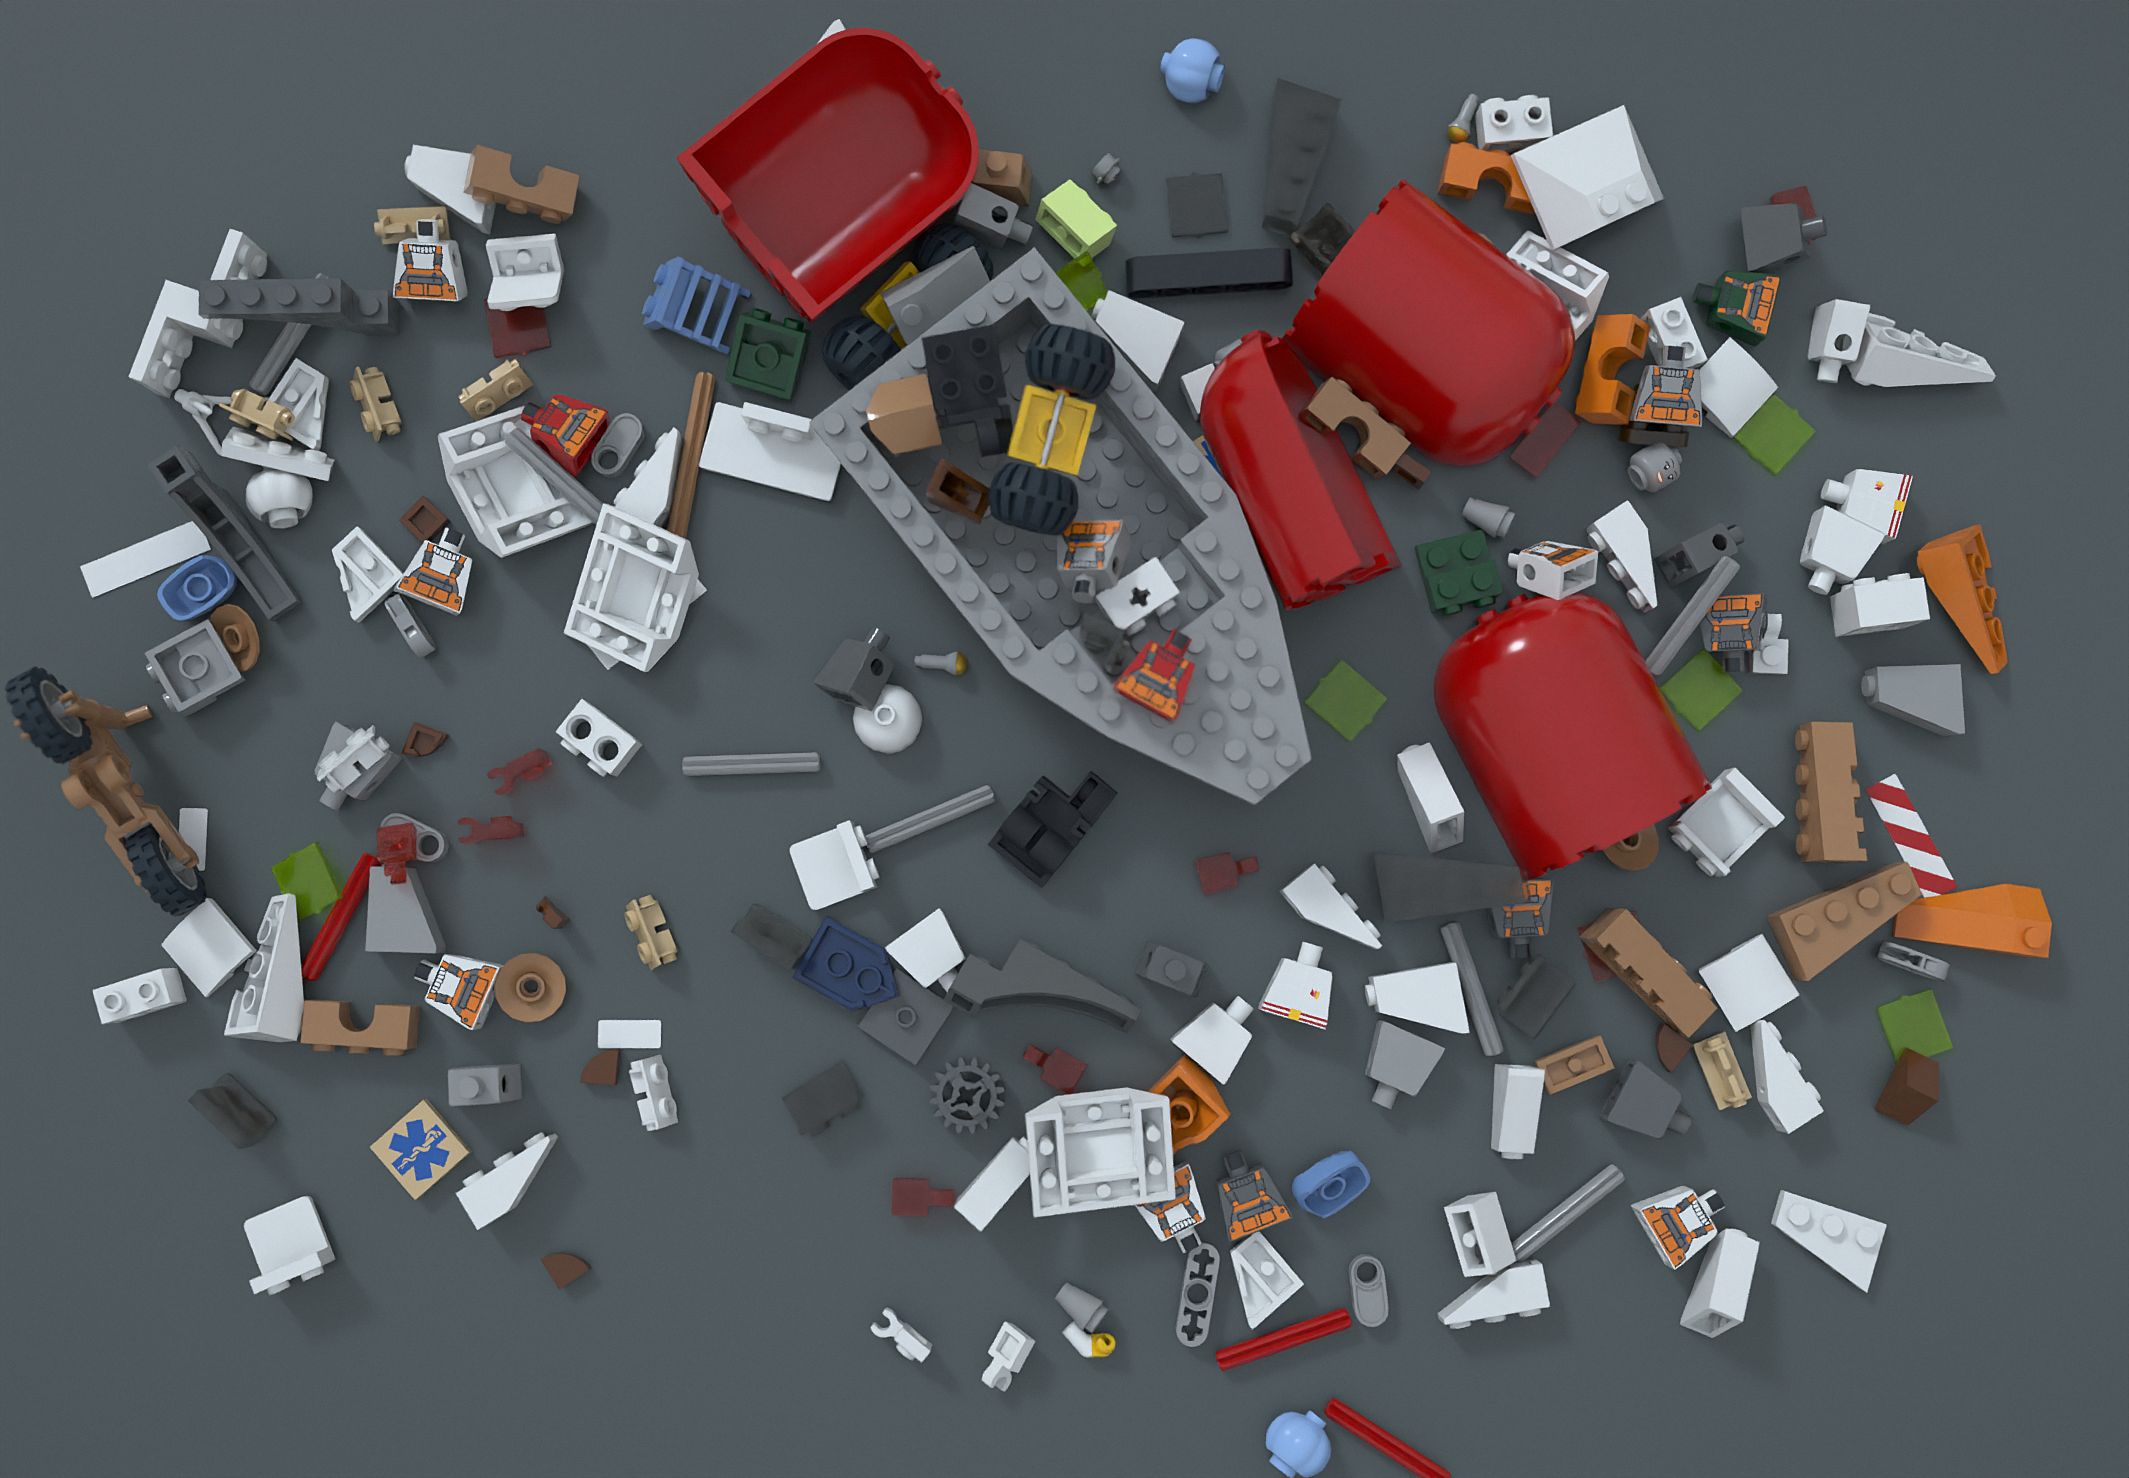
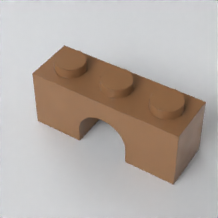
M477 145L470 155L463 193L472 195L473 200L483 204H492L493 202L507 205V210L518 214H526L527 211L540 215V219L554 224H559L561 221L565 222L572 215L580 175L546 165L538 174L536 186L524 187L519 185L511 176V154Z
M1331 377L1322 383L1298 415L1323 436L1334 431L1339 423L1344 422L1354 426L1359 433L1360 443L1351 459L1377 480L1390 471L1411 442L1404 437L1405 433L1400 427L1393 423H1387L1378 416L1379 411L1376 407L1367 401H1360L1354 396L1352 388L1341 379L1335 380Z
M304 1000L301 1043L313 1044L312 1050L335 1051V1045L348 1046L349 1053H370V1047L383 1048V1055L402 1056L405 1055V1050L417 1048L420 1006L375 1005L374 1018L371 1025L367 1029L361 1030L351 1021L350 1001Z

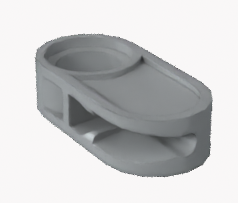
M622 413L616 416L593 450L591 463L594 469L602 476L615 478L621 475L642 444L645 437V428L635 415ZM606 452H614L618 456L617 465L612 469H604L600 465V458Z
M398 593L384 602L389 614L410 648L420 659L436 650L434 641L403 594Z
M394 813L386 816L381 822L379 829L383 841L419 860L437 862L443 859L448 852L449 842L445 834L411 816ZM432 835L437 838L439 848L435 854L426 855L422 851L421 844L424 838Z
M1882 941L1877 955V959L1941 982H1945L1950 964L1886 941Z
M1361 1254L1356 1256L1349 1265L1353 1311L1362 1324L1368 1327H1376L1386 1320L1389 1310L1383 1265L1376 1257L1370 1254ZM1364 1262H1370L1376 1268L1375 1277L1368 1282L1359 1280L1357 1276V1269Z

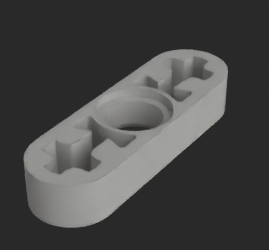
M1201 1241L1202 1244L1187 1253L1175 1329L1178 1339L1189 1347L1201 1345L1206 1340L1209 1331L1220 1256L1216 1247L1207 1241ZM1202 1249H1208V1255L1213 1257V1261L1206 1262L1204 1274L1211 1275L1210 1280L1201 1276L1190 1277L1191 1271L1198 1274L1199 1262L1194 1259V1255L1201 1254ZM1194 1284H1202L1208 1290L1207 1298L1202 1303H1193L1188 1299V1289ZM1185 1307L1194 1311L1205 1310L1204 1316L1197 1313L1196 1324L1202 1330L1200 1333H1194L1193 1338H1188L1187 1332L1182 1330L1183 1325L1188 1326L1191 1320V1312H1184Z

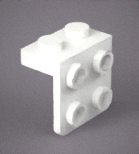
M556 233L487 240L486 249L494 277L487 300L490 309L511 311L523 306L544 308L558 301L564 267Z
M849 820L838 824L836 829L798 842L790 847V854L810 908L819 910L877 888L875 879L880 878L873 858L867 860L863 846L868 844L861 825L855 827L854 822Z
M310 1196L295 1199L250 1218L244 1223L245 1232L262 1274L250 1280L254 1294L265 1289L268 1290L269 1295L291 1287L289 1279L301 1275L303 1281L324 1273L322 1265L335 1260L315 1204Z

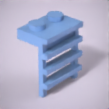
M679 256L666 262L665 265L661 264L654 277V283L657 284L655 293L647 298L642 310V314L646 316L643 326L655 331L665 327L728 355L730 347L720 343L737 294L749 298L751 291L741 287L736 282L732 283L723 279L718 274H712L703 270V267L690 264ZM701 277L710 281L691 331L682 327ZM721 286L727 289L728 293L712 337L709 339L701 335L718 287Z

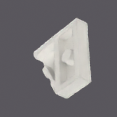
M296 358L268 400L289 408L292 414H294V423L287 427L285 432L311 449L319 451L321 448L329 379Z

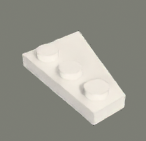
M234 426L222 442L220 456L325 481L329 480L334 465V459L328 458L323 452L304 450Z
M1781 1190L1771 1224L1824 1261L1833 1270L1843 1275L1856 1287L1867 1293L1887 1224Z

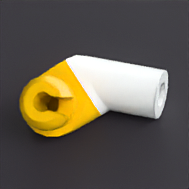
M1075 1321L1062 1332L1084 1357H1105L1110 1355L1115 1349L1116 1342L1112 1335L1108 1333L1086 1334Z

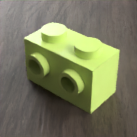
M1071 179L1041 199L1035 218L1081 266L1110 245L1117 228L1111 216L1102 211L1089 198L1088 194Z

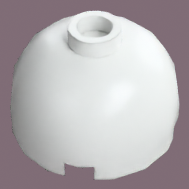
M885 684L872 711L855 707L853 715L855 732L861 741L874 751L887 754L903 751L913 744L920 732L923 721L920 705L912 693L901 686Z

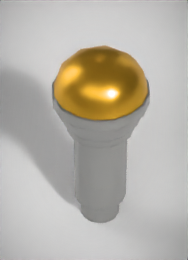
M1475 94L1469 95L1461 108L1458 118L1449 124L1447 128V135L1454 143L1465 142L1470 136V121L1477 108V101L1479 99Z
M955 651L946 654V656L925 654L915 656L914 665L928 669H943L957 676L966 671L968 662L964 654Z

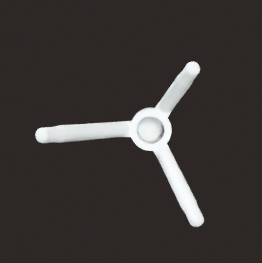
M179 389L175 393V400L182 404L183 409L192 413V416L202 428L217 454L220 455L221 445L207 423L206 418L212 414L215 404H231V397L202 396L194 391L187 392L184 389ZM263 397L264 399H266L264 404H266L267 400L270 397Z

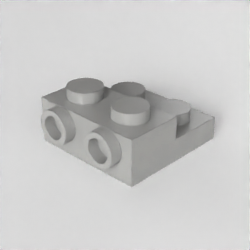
M209 619L144 653L150 662L146 665L149 675L155 683L161 682L167 692L162 695L165 703L173 713L178 711V713L185 717L217 700L216 696L245 681L244 676L214 624Z

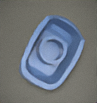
M201 555L186 562L161 584L157 593L158 600L172 618L180 622H187L206 614L225 602L236 589L238 577L225 560L218 557Z
M1351 1150L1341 1151L1318 1161L1310 1169L1295 1177L1291 1188L1295 1201L1303 1210L1326 1218L1338 1212L1358 1197L1369 1186L1371 1177L1367 1168Z

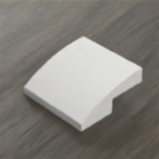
M1730 337L1700 369L1701 405L1708 412L1705 417L1731 438L1778 388L1767 372Z
M206 898L204 903L197 906L161 944L205 997H209L235 974L233 971L257 951L212 898Z
M1763 933L1731 949L1730 953L1699 968V973L1735 1032L1763 1018L1799 996V992Z

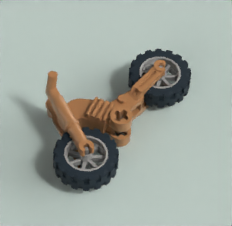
M37 666L9 680L5 686V691L8 693L6 698L13 707L11 709L15 719H18L14 721L15 726L21 728L24 732L20 734L21 738L25 741L30 740L36 748L39 747L45 757H51L53 762L57 764L69 762L68 773L71 777L61 782L66 798L78 810L89 805L95 809L96 813L107 825L105 841L134 878L135 884L137 886L142 885L144 891L151 894V899L156 904L159 903L163 911L166 913L170 912V915L174 917L177 915L179 917L204 903L207 892L203 888L205 886L204 880L199 876L200 871L197 867L199 858L196 852L186 844L160 806L145 803L141 797L144 794L142 787L139 783L133 784L132 775L130 773L131 760L117 745V742L108 730L113 728L123 730L127 726L153 718L154 714L151 707L145 705L122 713L117 708L100 704L95 700L82 699L76 691H68L63 684L59 685L54 675L48 674L44 668L38 669ZM151 822V824L128 836L127 840L125 839V835L138 829L146 823Z

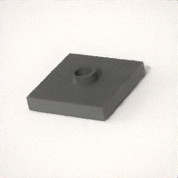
M896 968L893 976L899 997L871 1005L857 1027L916 1066L954 1009V1006L945 1002L942 997L930 989L924 988L918 981Z

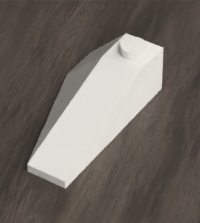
M1871 313L1868 314L1858 357L1855 362L1846 364L1852 374L1851 377L1856 382L1866 386L1875 384L1883 387L1992 382L1996 377L1984 357L1947 342L1942 343L1939 347L1932 340L1924 337L1925 333L1914 329L1911 335L1893 328L1895 321Z
M288 893L273 896L270 900L257 934V941L261 945L258 952L255 953L252 959H248L244 970L249 972V976L243 991H235L225 1028V1036L271 1042L297 1041V1037L302 1031L304 996L295 895Z

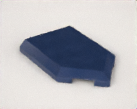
M825 916L792 978L850 1011L899 997L887 950Z

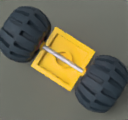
M953 223L939 224L923 232L913 247L911 262H904L860 308L865 316L855 315L844 318L830 329L824 339L822 358L829 371L844 387L850 391L906 347L880 294L881 292L971 246L975 247L989 280H992L994 269L991 258L983 245L972 234H969L967 230Z
M1059 324L1045 325L1032 337L1026 350L1025 365L1027 374L1034 384L1047 390L1030 385L1025 386L1006 457L1034 464V466L1011 462L1005 464L996 473L989 487L988 499L991 514L996 520L1023 530L1052 536L1062 534L1074 520L1078 510L1076 485L1069 477L1054 471L1078 476L1097 405L1070 398L1069 396L1094 399L1107 389L1115 373L1116 359L1112 345L1105 338L1082 329Z

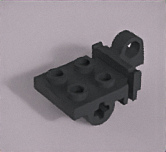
M994 324L922 337L935 410L945 409L946 416L936 417L939 429L975 422L981 458L1007 453L1013 432L1010 404H998V399L1007 397Z
M1092 771L1089 772L1071 796L1043 775L1034 784V787L1040 791V794L1030 790L1022 802L1004 821L988 845L1039 887L1043 888L1086 834L1079 826L1082 825L1089 830L1118 794Z

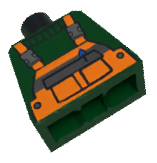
M1725 271L1717 279L1715 287L1698 283L1694 290L1692 303L1710 307L1706 324L1709 327L1756 347L1767 338L1781 276Z

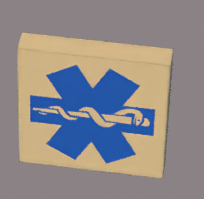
M427 1099L422 1100L370 1146L372 1151L414 1200L423 1196L472 1152Z

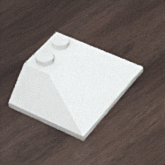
M1624 105L1511 155L1551 251L1664 199Z
M1527 230L1506 255L1548 285L1562 299L1570 313L1576 341L1593 321L1609 274L1561 247L1551 251L1546 239Z
M525 406L438 435L446 479L478 541L501 558L594 524L505 443L507 435L515 428H520L531 438L530 429L532 425L521 420V414Z
M603 503L564 633L641 671L649 672L678 640L699 573L690 541L614 506Z
M1131 1088L1055 1096L1025 1114L1034 1217L1176 1199L1168 1096Z

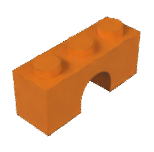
M1465 142L1451 143L1445 155L1437 194L1471 201L1480 180L1487 178L1495 179L1505 189L1506 197L1503 208L1536 215L1508 152L1503 150L1484 151L1476 149L1475 145Z
M1597 315L1595 328L1591 334L1588 358L1584 364V375L1580 393L1576 398L1575 410L1577 415L1591 424H1628L1635 391L1621 381L1615 380V376L1619 367L1626 361L1643 359L1651 326L1636 315Z

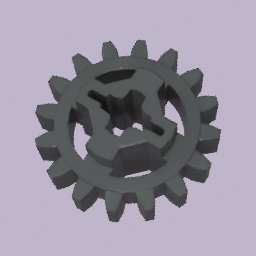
M959 1057L957 1067H954L948 1061L945 1064L948 1072L944 1074L937 1071L935 1074L940 1083L931 1084L929 1087L933 1092H937L936 1097L929 1099V1104H938L939 1109L933 1114L934 1117L944 1115L946 1120L943 1127L947 1128L951 1123L956 1124V1133L958 1134L962 1131L963 1126H968L970 1133L975 1134L976 1124L979 1123L984 1129H987L989 1127L987 1118L991 1117L997 1120L999 1117L994 1107L1004 1106L1005 1102L997 1098V1094L1005 1091L1004 1086L995 1085V1082L1000 1078V1074L990 1075L988 1073L991 1066L990 1063L985 1064L982 1068L978 1067L977 1057L973 1058L970 1065L966 1064L963 1057ZM961 1072H974L983 1078L978 1081L965 1079ZM950 1080L954 1088L952 1097L944 1102V1088L947 1081ZM964 1086L967 1090H971L981 1086L973 1096L974 1103L969 1104L967 1100L953 1104L962 1093L961 1087ZM990 1089V1103L984 1111L980 1103L981 1096ZM957 1109L968 1111L973 1118H960L952 1114V1112Z

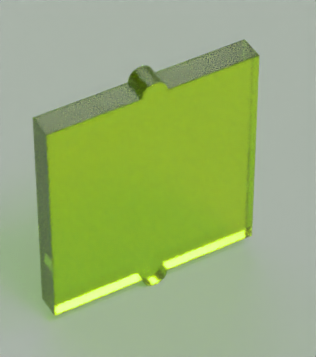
M1087 251L1055 272L1085 310L1094 306L1099 298L1104 299L1108 293L1101 279L1103 273L1096 268L1091 255Z
M1772 394L1732 438L1751 454L1750 458L1752 460L1757 459L1773 475H1776L1814 434L1815 430L1797 415V409H1790L1775 394Z
M1702 649L1660 687L1663 695L1675 706V713H1681L1697 731L1701 730L1743 691L1727 673H1723V666L1721 667L1705 649Z
M1341 660L1326 678L1319 680L1320 685L1305 701V704L1351 742L1366 724L1372 723V716L1384 704L1387 698Z
M315 842L299 852H290V857L271 867L282 894L289 893L295 895L297 922L314 913H323L326 906L343 897L319 842Z
M1932 989L1911 996L1900 995L1899 1000L1876 1007L1896 1065L1905 1047L1930 1058V1055L1953 1048Z

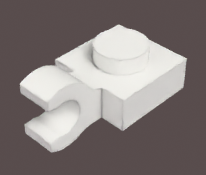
M1766 614L1760 651H1749V673L1787 674L1788 639H1778L1782 624L1781 614Z
M885 1308L883 1314L889 1318L890 1326L882 1328L874 1322L871 1326L872 1332L879 1337H895L894 1340L899 1343L896 1348L909 1360L917 1358L922 1363L930 1353L932 1344L906 1322L903 1323L892 1309Z
M1005 1321L988 1351L994 1359L985 1370L982 1381L991 1388L995 1385L1000 1390L1005 1391L1011 1383V1371L1019 1373L1035 1341L1017 1326Z

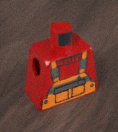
M560 394L554 395L545 408L532 402L527 403L521 414V420L532 425L530 429L532 440L568 473L575 477L578 476L591 458L593 450L610 425L608 410Z
M1172 630L1164 647L1150 640L1117 680L1113 691L1174 724L1195 668V664L1183 658L1192 639L1179 631Z

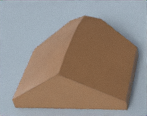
M927 374L878 384L867 408L870 429L894 455L942 445Z

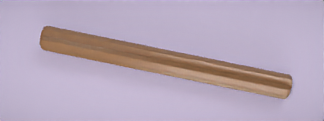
M699 372L695 378L667 531L685 539L716 380L713 374L707 372Z

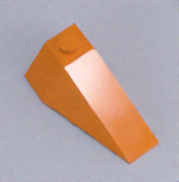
M1977 524L1928 542L1918 551L1917 565L1920 573L1925 574L1927 584L1990 674H1996L2008 663L2001 621L1998 617H1993L1992 613L1995 607L1994 600L1997 599L1996 589L1990 588L1987 584L1985 569L1992 568L1990 555L1981 525Z
M1998 884L1915 899L1894 915L1892 937L2030 958H2048L2052 922L2039 888Z
M1186 1053L1148 1091L1149 1093L1168 1096L1173 1154L1193 1143L1197 1144L1204 1141L1230 1116V1112L1211 1077Z

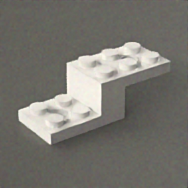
M229 229L210 280L258 279L266 270V257L268 254L244 233ZM166 280L129 378L158 395L170 398L172 391L179 385L181 378L180 370L184 359L188 358L192 351L193 336L232 348L234 341L242 333L243 319L202 318L199 315V291Z

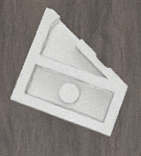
M357 526L332 549L336 566L339 567L341 572L340 580L343 591L348 596L352 610L350 611L351 618L360 623L394 591L395 586L404 573Z
M1260 1231L1246 1236L1230 1250L1249 1326L1254 1329L1302 1287L1304 1283Z

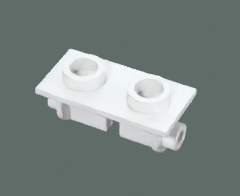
M374 725L366 731L360 728L346 740L349 746L339 754L335 751L331 752L318 764L321 769L318 771L317 780L320 781L327 776L328 780L325 783L334 793L339 789L343 791L362 775L354 765L356 761H359L368 770L387 754L385 750L390 746L381 736L377 739L373 737L375 735Z
M661 1054L631 1062L632 1070H629L634 1092L635 1094L642 1092L647 1094L646 1099L637 1101L642 1125H646L647 1131L678 1123L677 1107L671 1095L668 1071L663 1064Z

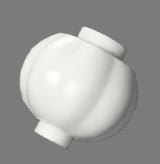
M263 466L264 470L253 475L246 487V503L251 514L262 522H268L273 528H288L298 524V519L303 518L312 505L313 491L309 480L304 475Z

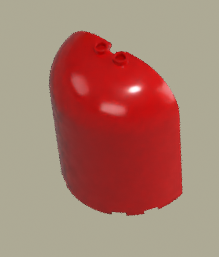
M847 29L823 39L676 157L691 182H696L694 185L708 208L715 216L719 215L721 217V222L726 228L727 233L781 297L786 294L788 297L787 301L802 318L805 317L809 323L817 320L953 209L967 193L977 170L979 157L978 138L969 115L961 106L963 100L952 86L945 90L938 83L937 80L941 77V74L930 60L924 62L918 53L905 41L893 34L878 29Z
M1402 179L1397 185L1399 188L1394 186L1384 196L1378 206L1377 214L1372 211L1352 235L1316 284L1317 286L1313 292L1316 296L1314 301L1308 298L1303 303L1292 320L1294 321L1292 330L1288 329L1282 339L1293 349L1302 364L1322 380L1326 381L1333 377L1335 380L1341 379L1352 388L1354 396L1360 401H1367L1376 407L1379 411L1378 416L1384 421L1400 427L1405 433L1404 437L1411 442L1410 446L1422 455L1435 462L1450 466L1462 467L1481 464L1506 451L1522 433L1529 436L1541 421L1536 416L1544 405L1551 408L1563 391L1557 387L1564 379L1573 359L1575 348L1573 322L1562 299L1548 285L1407 180Z
M1255 330L1241 338L1242 343L1221 360L1206 383L1200 406L1201 429L1223 480L1238 498L1258 554L1285 611H1294L1311 605L1310 601L1312 600L1314 602L1323 601L1346 591L1344 584L1348 583V585L1356 586L1366 583L1402 564L1337 428L1323 436L1298 415L1318 389L1296 353L1282 338L1277 336L1272 338L1270 333L1266 331Z
M1576 592L1561 600H1556L1542 594L1528 599L1524 593L1507 602L1509 609L1497 614L1495 609L1476 618L1479 625L1462 634L1448 647L1438 664L1434 678V700L1438 715L1525 880L1543 876L1548 873L1547 870L1560 869L1585 857L1582 852L1593 853L1607 848L1682 809L1681 804H1689L1705 795L1706 791L1712 789L1711 783L1622 618L1608 604L1583 592Z

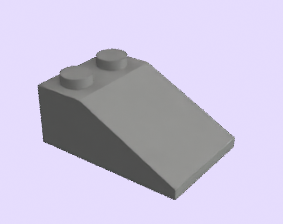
M971 246L880 294L907 347L988 284L990 280L975 247Z

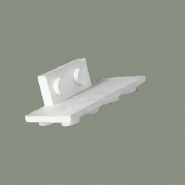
M718 402L715 404L699 466L704 470L830 502L835 490L841 463L809 422L812 419L744 402L743 408Z

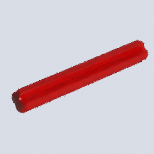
M370 853L362 854L301 965L303 978L310 981H316L319 978L369 887L370 866L380 867L381 860Z
M1341 1308L1219 1350L1215 1353L1221 1371H1226L1350 1328L1352 1322L1348 1311L1345 1308Z
M1332 1398L1326 1405L1324 1410L1326 1417L1420 1478H1451L1447 1470L1336 1398Z

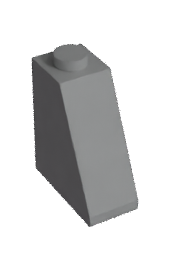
M1961 664L1884 666L1865 671V676L1861 682V689L1866 697L1868 706L1944 737L1965 734Z
M383 860L382 867L370 866L365 951L446 953L445 942L416 869L404 868V861Z

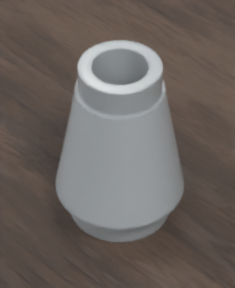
M1470 497L1462 512V517L1467 518V520L1483 529L1492 537L1496 538V536L1505 539L1516 513L1509 511L1510 507L1476 500Z
M1068 1282L1055 1297V1300L1060 1303L1082 1330L1086 1328L1091 1333L1095 1331L1109 1311L1103 1305L1104 1301L1072 1286Z

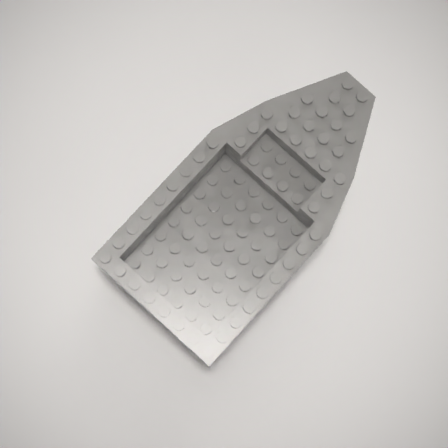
M1035 247L809 422L1012 677L1105 737L1252 805L1259 802L1311 760L1277 602L1236 494ZM994 324L1007 397L999 398L998 404H1010L1013 429L1025 386L1030 385L1047 390L1034 384L1029 379L1025 365L1027 347L1034 334L1041 327L1048 324L1075 327L1094 333L1110 342L1116 360L1115 373L1107 389L1094 399L1069 396L1070 398L1097 405L1078 476L1058 471L1054 472L1069 477L1076 485L1078 510L1073 521L1124 520L1132 543L1118 581L1154 557H1157L1180 592L1178 598L1174 600L1177 604L1176 607L1160 617L1157 613L1152 614L1144 620L1147 625L1134 635L1129 637L1125 632L1118 637L1095 602L1096 595L1106 589H1095L1093 602L1083 604L1073 600V589L1065 587L1057 569V536L1031 532L1002 523L992 516L989 506L981 523L977 524L929 503L926 491L941 459L947 460L988 488L996 473L1005 464L1011 462L1033 466L1034 464L1006 457L1007 453L981 458L975 422L939 429L942 442L940 446L894 455L871 432L867 408L878 384L927 374L929 383L922 337ZM945 409L935 410L936 417L946 416ZM1136 592L1133 593L1132 606L1139 603L1142 608L1145 607L1147 595L1139 596ZM1172 630L1179 631L1192 639L1183 658L1195 664L1180 712L1174 724L1113 691L1117 680L1145 645L1151 640L1164 647Z

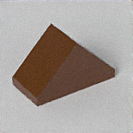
M941 459L926 491L929 503L980 524L989 506V488L947 460Z
M1905 1047L1875 1110L1907 1126L1939 1101V1063Z

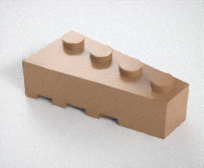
M1808 722L1799 725L1800 730L1796 732L1795 746L1800 751V765H1797L1795 772L1796 783L1800 785V799L1796 803V817L1800 820V834L1796 838V851L1801 855V862L1851 863L1867 861L1866 849L1859 848L1858 833L1862 834L1864 832L1863 818H1858L1855 814V805L1861 796L1860 786L1857 780L1851 776V771H1855L1857 767L1853 723Z
M1908 862L1891 863L1769 914L1766 917L1793 979L1809 981L1921 896L1922 893Z
M1607 908L1578 937L1658 1017L1682 1037L1689 1038L1717 1009L1710 1000L1713 997L1712 994L1700 983H1694L1686 974L1687 970L1676 959L1671 958L1662 948V945L1642 927L1627 909Z

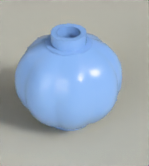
M1191 38L1180 42L1171 53L1165 52L1160 72L1165 74L1167 88L1176 99L1187 103H1198L1209 97L1211 92L1206 90L1219 91L1224 77L1225 65L1219 64L1220 54L1212 44L1201 39Z
M1310 1410L1306 1415L1288 1412L1278 1416L1271 1423L1266 1434V1448L1274 1453L1269 1462L1289 1478H1293L1297 1472L1304 1478L1321 1472L1327 1465L1331 1454V1443L1323 1430L1327 1423Z

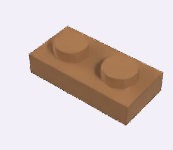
M1601 1035L1593 1036L1533 1061L1536 1068L1545 1070L1543 1086L1549 1095L1614 1069Z

